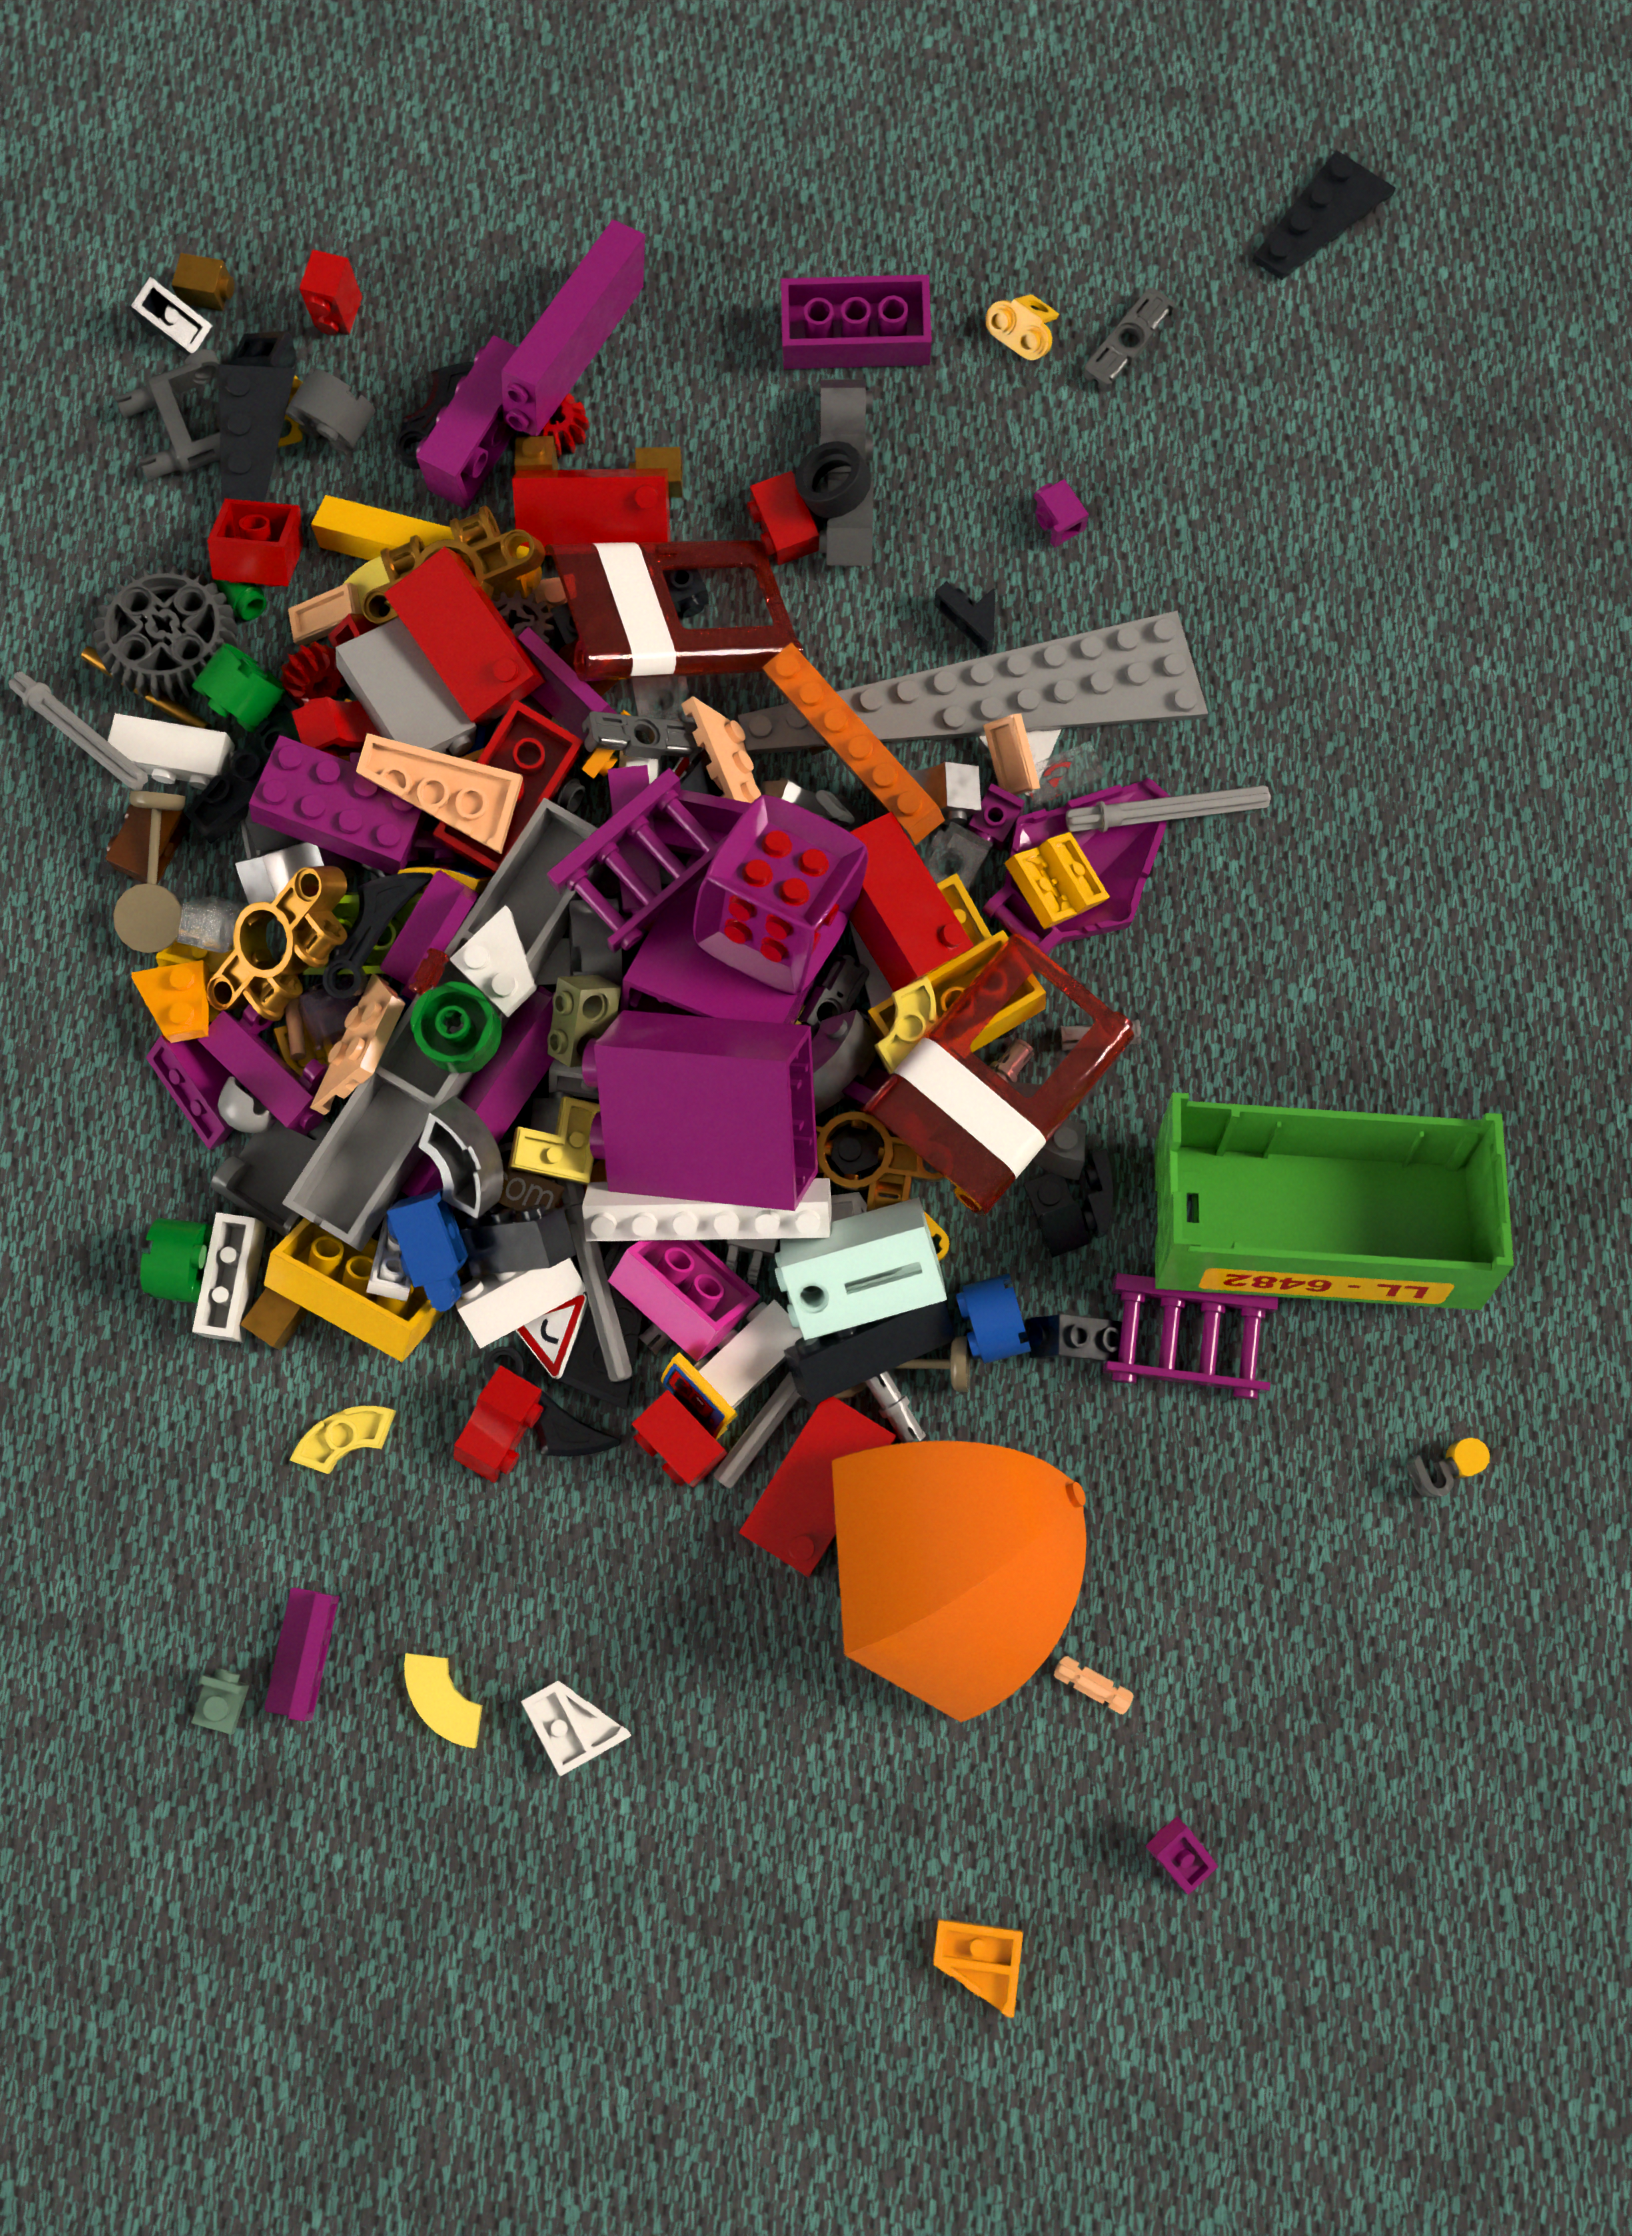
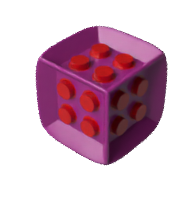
M759 796L748 806L714 855L707 874L701 883L693 922V936L696 943L717 960L761 983L791 994L801 993L814 979L835 947L846 927L850 913L858 901L867 869V847L847 830L796 804L774 796Z

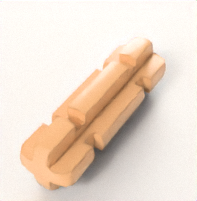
M1063 1656L1055 1668V1678L1066 1684H1069L1071 1681L1074 1683L1073 1688L1101 1704L1104 1701L1108 1702V1707L1119 1714H1124L1129 1709L1134 1696L1131 1691L1120 1685L1118 1688L1113 1687V1681L1086 1666L1083 1669L1079 1668V1662L1068 1656Z

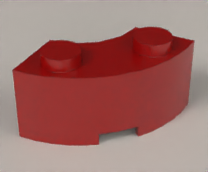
M326 696L311 699L303 707L292 711L301 743L336 757L348 756L350 752L361 753L367 733L381 737L359 701H335Z
M500 1365L479 1395L471 1418L454 1445L453 1459L494 1484L501 1472L508 1475L520 1456L519 1453L515 1452L516 1447L527 1427L532 1428L543 1411L544 1407L538 1404L542 1389Z

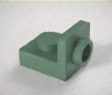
M216 1668L214 1675H201L199 1683L203 1684L192 1724L230 1735L234 1734L249 1688L248 1684L238 1682L240 1674Z

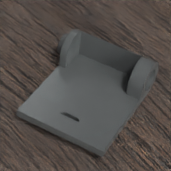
M323 1118L318 1127L309 1131L304 1136L286 1128L277 1119L274 1126L268 1131L254 1133L239 1157L231 1156L223 1162L211 1181V1188L285 1238L305 1217L283 1205L282 1202L333 1124Z

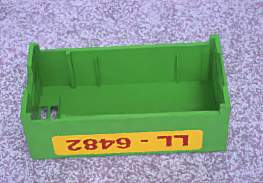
M1172 1092L1155 1140V1191H1157L1158 1232L1155 1237V1289L1481 1310L1513 1268L1502 1114L1485 1113L1481 1120L1211 1103L1188 1101L1189 1093ZM1187 1194L1192 1195V1222H1187Z

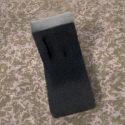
M1062 1314L1030 1318L1028 1340L1031 1352L1029 1358L1073 1357L1118 1362L1122 1322Z

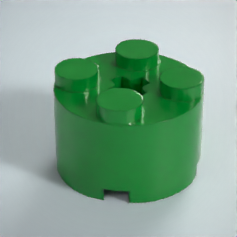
M223 643L198 675L192 687L201 695L210 699L207 704L215 712L225 718L230 713L237 717L236 721L251 733H255V729L264 718L268 717L286 690L282 687L281 681L269 670L265 673L256 665L258 662L231 644Z
M452 981L443 983L444 985L428 990L418 999L411 1015V1028L418 1047L432 1063L445 1071L452 1073L478 1072L492 1059L500 1045L502 1029L501 1021L496 1011L478 989L463 982ZM462 1023V1029L456 1030L454 1034H452L450 1028L452 1026L459 1027Z
M157 1218L151 1225L146 1240L153 1241L150 1254L142 1253L140 1280L143 1292L149 1293V1297L198 1303L213 1225Z

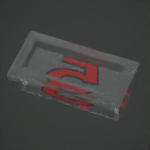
M1091 741L1035 763L1034 766L1040 788L1028 793L1036 807L1104 779L1106 774Z

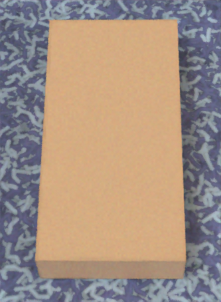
M350 582L288 608L293 641L299 646L300 644L307 645L328 636L349 613L362 614L357 586Z
M1021 713L1012 714L984 724L983 727L999 787L1015 796L1039 789L1040 785Z

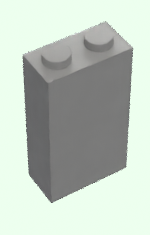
M400 617L335 647L338 670L381 737L442 754L453 755L454 757L465 754L475 744V723L471 722Z

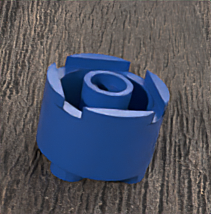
M1009 1273L963 1285V1292L956 1294L964 1321L971 1320L974 1331L967 1333L972 1355L975 1360L982 1358L984 1364L1031 1352L1029 1342L1020 1343V1339L1026 1338L1027 1334L1014 1288L1009 1287L1005 1289V1285L1012 1284Z

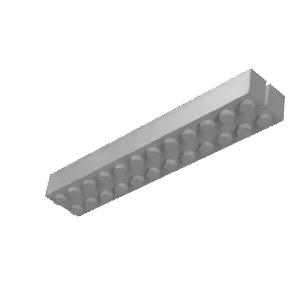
M543 798L395 1027L374 1074L364 1083L357 1086L282 1202L283 1205L362 1252L425 1153L418 1146L429 1113L453 1096L459 1099L476 1073H452L445 1071L432 1063L421 1051L415 1041L410 1023L416 1002L428 990H433L444 985L443 983L452 981L463 982L478 989L449 959L505 905L513 914L519 939L522 942L527 957L528 967L535 981L568 929L569 900H584L576 890L570 891L568 888L562 894H559L549 883L547 872L598 829L597 827ZM597 862L587 871L589 874L587 879L593 886L596 885L608 865L606 863L601 865ZM486 997L500 1018L503 1031L513 1013L507 1017ZM461 1023L459 1027L452 1026L450 1028L451 1033L454 1034L456 1030H461L463 1024Z

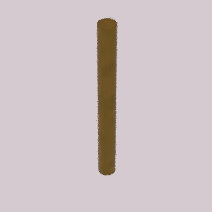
M87 646L83 650L81 658L113 678L111 673L106 671L97 651ZM135 689L133 692L139 695L137 689ZM151 690L144 698L186 726L208 730L212 727L211 723L175 700L172 701L164 693L159 701L155 700Z

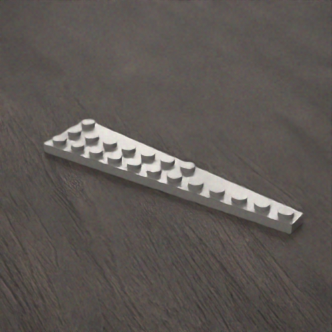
M1178 611L837 692L881 742L904 743L907 740L917 739L942 740L986 736L984 724L1019 713L1022 715L1026 733L1033 730L1053 731L1060 730L1061 728L1083 726L1084 728H1092L1108 724L1122 723V725H1130L1147 721L1168 722L1205 719L1208 716L1207 707ZM789 703L738 715L739 724L746 736L744 743L748 755L792 752L815 746H826Z

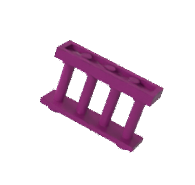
M670 768L547 872L549 883L559 894H562L567 888L570 891L576 890L611 928L614 934L607 941L608 947L613 953H616L621 947L626 951L634 946L643 936L641 930L707 873L714 855L727 837L726 835L717 843L678 800L680 797L678 792L681 791L680 778ZM656 811H667L705 852L688 869L648 827L650 822L647 819ZM626 837H636L675 879L658 895L654 893L618 853L619 847L617 845ZM597 862L601 865L606 863L645 906L627 922L587 879L589 876L587 871Z
M1117 1273L1113 1277L1111 1294L1121 1295L1120 1301L1124 1302L1118 1362L1107 1361L1103 1367V1373L1112 1374V1381L1136 1384L1137 1377L1231 1389L1233 1390V1397L1257 1400L1258 1393L1264 1394L1270 1391L1271 1382L1255 1380L1261 1320L1265 1319L1266 1314H1272L1277 1310L1279 1297L1155 1289L1154 1277ZM1145 1298L1161 1300L1160 1306L1164 1307L1158 1367L1134 1364L1140 1304L1145 1303ZM1185 1303L1201 1305V1312H1204L1198 1373L1174 1370L1180 1310L1185 1309ZM1225 1308L1241 1310V1317L1245 1318L1239 1378L1215 1375L1221 1314H1225Z

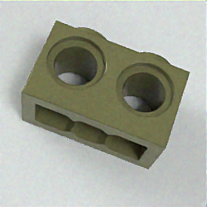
M600 975L558 977L556 993L553 997L554 1009L551 1031L548 1035L547 1054L570 1068L581 1067L584 1050L588 1041L591 1038H600L617 1018L621 987Z

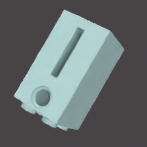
M919 1197L831 1222L830 1238H780V1252L775 1253L778 1267L775 1268L778 1285L781 1292L787 1291L790 1303L787 1304V1310L793 1328H801L804 1340L947 1300L941 1266Z

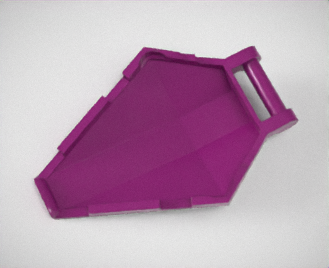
M1145 778L1143 781L1121 787L1119 784L1069 800L1066 806L1046 812L1045 809L1020 816L1014 825L1008 859L1015 854L1037 848L1049 838L1070 832L1066 824V812L1069 809L1096 806V803L1099 801H1103L1106 805L1171 796L1153 780ZM1167 821L1110 827L1106 832L1102 833L1099 829L1071 832L1110 896L1105 902L1071 919L1043 929L1007 867L1003 887L984 905L982 912L990 919L996 918L1032 951L1030 956L1038 963L1042 962L1058 944L1129 928L1138 908L1146 879L1150 874ZM1006 903H1008L1011 911L1005 906Z

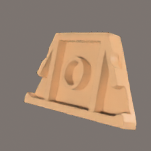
M372 974L358 1006L354 1007L346 1017L344 1026L347 1029L342 1040L334 1045L328 1056L330 1066L310 1108L323 1115L330 1111L336 1095L345 1099L359 1084L364 1083L374 1074L405 1006V1002L398 997L397 992L388 986L389 982L378 975Z

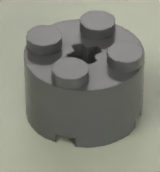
M311 368L290 401L285 413L300 424L298 429L315 440H318L320 435L330 440L328 445L332 449L347 457L350 451L354 449L376 410L362 395L356 400V397L349 391L351 387L342 380L321 369L316 368L314 371Z

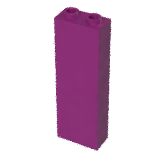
M612 219L501 370L503 421L515 430L524 431L534 437L539 435L637 298L644 283V233Z
M540 985L515 1010L502 1031L500 1045L495 1055L481 1070L475 1073L459 1100L478 1114L490 1130L497 1145L555 1060V1058L547 1054L555 992L551 993ZM424 1153L401 1189L409 1197L440 1189L444 1186L440 1170L427 1153Z

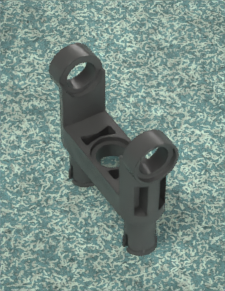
M202 349L195 351L186 358L185 365L148 378L144 387L115 396L124 419L154 407L160 410L172 443L169 444L170 448L139 459L149 482L177 470H180L182 473H188L221 460L220 432L194 442L191 432L185 424L186 419L176 397L177 394L204 385L205 380L219 375L220 362L216 353L212 350ZM210 365L205 369H201L203 368L202 366Z

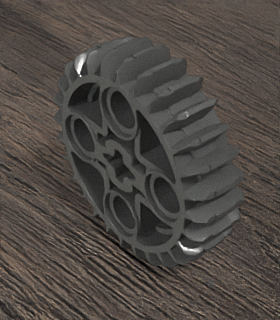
M158 565L157 574L150 575L143 568L142 578L136 580L129 574L130 584L124 587L116 583L119 593L117 595L106 593L109 605L98 606L101 617L94 619L97 630L93 632L97 643L96 651L100 659H102L106 671L111 673L117 684L123 683L129 693L137 689L139 695L145 698L151 690L157 701L160 700L163 693H168L170 699L174 701L176 692L182 691L187 698H190V689L193 688L192 684L222 644L228 643L236 648L238 647L235 637L238 634V628L232 607L227 604V597L224 593H220L215 582L208 584L207 578L203 574L195 578L192 570L188 568L183 575H180L175 565L170 573H164L162 567ZM163 597H171L165 603H163L159 599ZM146 607L142 611L135 612L139 608ZM200 607L196 611L189 612L192 608ZM127 623L132 630L119 640L120 631L123 625ZM214 625L211 641L205 643L201 635L210 630ZM198 654L194 659H186L190 655ZM137 655H143L137 660H132ZM168 663L175 668L160 671Z

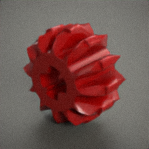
M571 393L567 394L538 436H554L556 455L559 458L562 454V448L567 447L574 454L576 450L574 442L585 444V431L589 428V421L585 416V407L581 402L575 403Z
M313 641L308 648L300 644L299 651L295 655L288 654L290 661L280 666L283 672L279 679L282 687L290 698L300 706H303L311 699L339 696L337 689L347 684L336 666L335 650L331 647L329 648L326 644L322 646L316 641Z

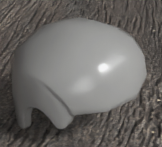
M228 1077L218 1101L219 1114L229 1126L245 1133H262L271 1129L276 1123L277 1118L251 1092L246 1094L240 1089L241 1082L236 1077Z

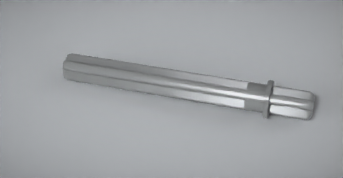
M23 672L14 673V678L9 680V687L23 699V704L28 710L37 711L126 786L134 791L142 790L143 785L148 782V776L144 771L60 703L51 694V690L46 684L36 683Z
M1261 785L1106 805L1103 801H1099L1096 803V806L1069 809L1066 812V824L1070 832L1099 829L1102 833L1106 832L1110 827L1263 809L1269 806L1271 795L1268 787Z
M557 1179L558 1185L563 1186L565 1189L561 1197L563 1205L560 1208L563 1207L564 1213H566L609 1379L612 1382L626 1380L632 1376L633 1371L598 1241H586L582 1211L585 1197L583 1184Z
M790 1371L714 1471L713 1476L725 1487L730 1489L734 1487L801 1397L797 1393Z

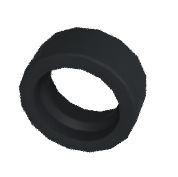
M833 441L814 448L802 459L796 471L795 485L799 495L813 513L820 517L835 518L855 510L864 501L870 490L871 474L867 464L856 448L846 442ZM838 467H851L847 480L840 487L831 492H815L820 479L827 472Z

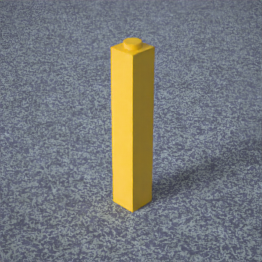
M325 495L311 523L320 548L369 561L380 557V552L384 548L392 550L410 542V537L414 535L420 537L425 547L439 540H454L450 527ZM519 545L516 552L517 559L524 558L530 548ZM459 554L468 566V568L470 569L468 562L471 561V559L469 558V556ZM538 567L534 571L494 587L493 594L500 595V592L504 591L507 597L512 598L515 591L519 590L521 597L526 599L531 594L532 589L538 588L542 577V568Z

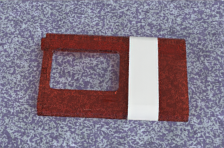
M758 539L548 544L544 548L546 554H552L579 635V640L574 650V667L580 681L764 672L762 667L791 642L803 655L802 645L796 638L764 547ZM750 568L756 574L766 607L769 610L774 625L686 629L680 624L662 570ZM584 655L586 656V668L584 664Z
M1013 934L865 1103L861 1110L866 1115L869 1114L875 1117L956 1186L954 1194L968 1209L977 1215L986 1216L1134 1039L1133 1024L1124 1014L1117 1011L1113 1012L1031 941L1019 934ZM1039 972L1087 1012L1093 1019V1025L1034 1096L1026 1098L971 1052L970 1045L1029 975Z

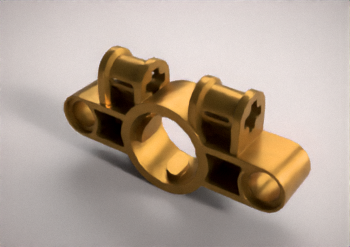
M484 505L474 515L460 521L457 518L450 520V528L454 540H439L425 547L420 537L414 535L410 537V542L392 550L389 548L382 549L380 552L390 582L371 590L365 595L362 602L363 614L368 620L379 626L399 618L392 606L385 617H380V607L385 601H388L383 593L444 546L457 554L469 556L471 559L468 562L469 567L490 599L494 587L540 567L545 557L544 547L539 540L524 530H511L501 535L492 512ZM529 542L530 549L528 554L522 559H517L516 552L519 545Z
M335 866L301 868L274 901L250 904L240 913L234 927L233 939L235 949L207 985V998L215 1009L221 1011L246 1008L251 1004L261 1016L268 1020L278 1021L283 1017L286 1005L291 999L298 998L303 992V986L296 974L304 972L310 966L314 968L324 967L328 962L329 953L336 945H342L347 939V932L331 912L344 897L347 890L346 876L341 869ZM275 915L277 916L276 919L284 926L287 938L286 952L282 955L280 963L273 959L266 942L267 924Z
M846 1112L831 1119L824 1127L816 1126L818 1173L815 1178H830V1188L832 1182L847 1190L858 1191L869 1188L867 1212L909 1200L912 1179L939 1182L946 1179L952 1170V1156L945 1146L926 1142L921 1147L909 1139L890 1137L885 1126L878 1119L866 1113ZM847 1124L862 1130H867V1126H870L881 1135L884 1141V1147H879L878 1163L881 1166L872 1175L862 1180H859V1175L844 1174V1178L838 1176L831 1170L827 1162V1155H831L833 1140H830V1137L839 1128ZM932 1152L940 1153L945 1157V1168L939 1173H930L924 1169L923 1160ZM880 1195L896 1196L898 1199L880 1197Z

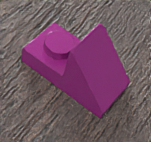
M1178 1816L1168 1825L1163 1826L1145 1846L1187 1895L1192 1893L1219 1867Z

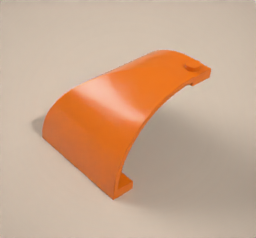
M923 1441L872 1448L832 1460L844 1655L959 1722H964L981 1715L1015 1693L1038 1670L1056 1646L1077 1602L1086 1560V1529L1083 1511L1086 1498L1081 1485L1078 1482H1074L1051 1464L1035 1456L1006 1447L976 1442Z

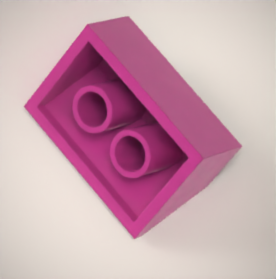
M698 1240L638 1241L626 1250L608 1280L609 1283L695 1361H699L720 1344L761 1297Z

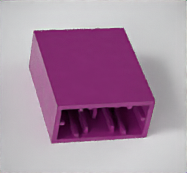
M691 855L685 867L688 869L701 856ZM705 874L658 915L623 978L620 1013L623 1010L795 1024L826 961L814 979L801 993L791 994L761 983L708 954L696 943L693 936L696 901L701 883L706 876Z
M623 1010L600 1038H591L586 1044L582 1060L583 1080L586 1086L598 1088L600 1111L596 1113L591 1124L590 1151L595 1159L605 1160L609 1192L789 1211L796 1210L818 1173L811 1026Z

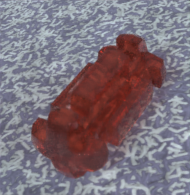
M436 948L427 950L428 958H423L413 977L416 979L415 983H410L409 989L413 993L422 996L432 987L435 988L445 970L443 964L449 962V956Z

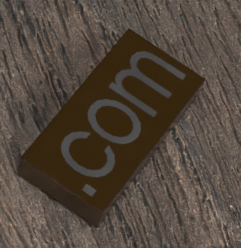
M502 1161L503 1188L500 1200L496 1204L505 1208L513 1207L517 1213H520L524 1208L537 1204H544L546 1209L557 1208L565 1190L563 1186L529 1172L508 1168L509 1163Z

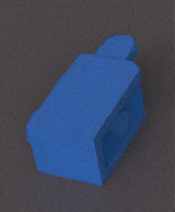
M443 1188L399 1200L387 1210V1226L391 1236L394 1239L397 1238L402 1252V1269L408 1277H411L414 1288L423 1285L427 1298L431 1301L432 1308H435L436 1311L446 1312L462 1296L461 1293L463 1291H461L462 1287L459 1286L460 1280L457 1272L464 1265L468 1253L451 1205L442 1200Z

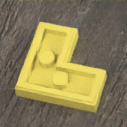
M566 1096L561 1098L555 1135L517 1127L514 1133L508 1168L585 1185L590 1183L594 1160L590 1151V1129L594 1116L600 1111V1104Z

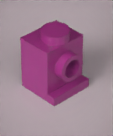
M1065 479L1054 485L1048 483L1035 492L1033 497L1037 502L1035 511L1037 521L1045 531L1051 530L1050 543L1054 548L1086 529L1089 514Z
M991 783L981 802V811L974 814L968 826L967 833L972 836V841L984 849L991 850L994 847L1001 851L1014 829L1017 818L1023 813L1025 800ZM993 813L1002 819L998 822H993L988 818V815Z

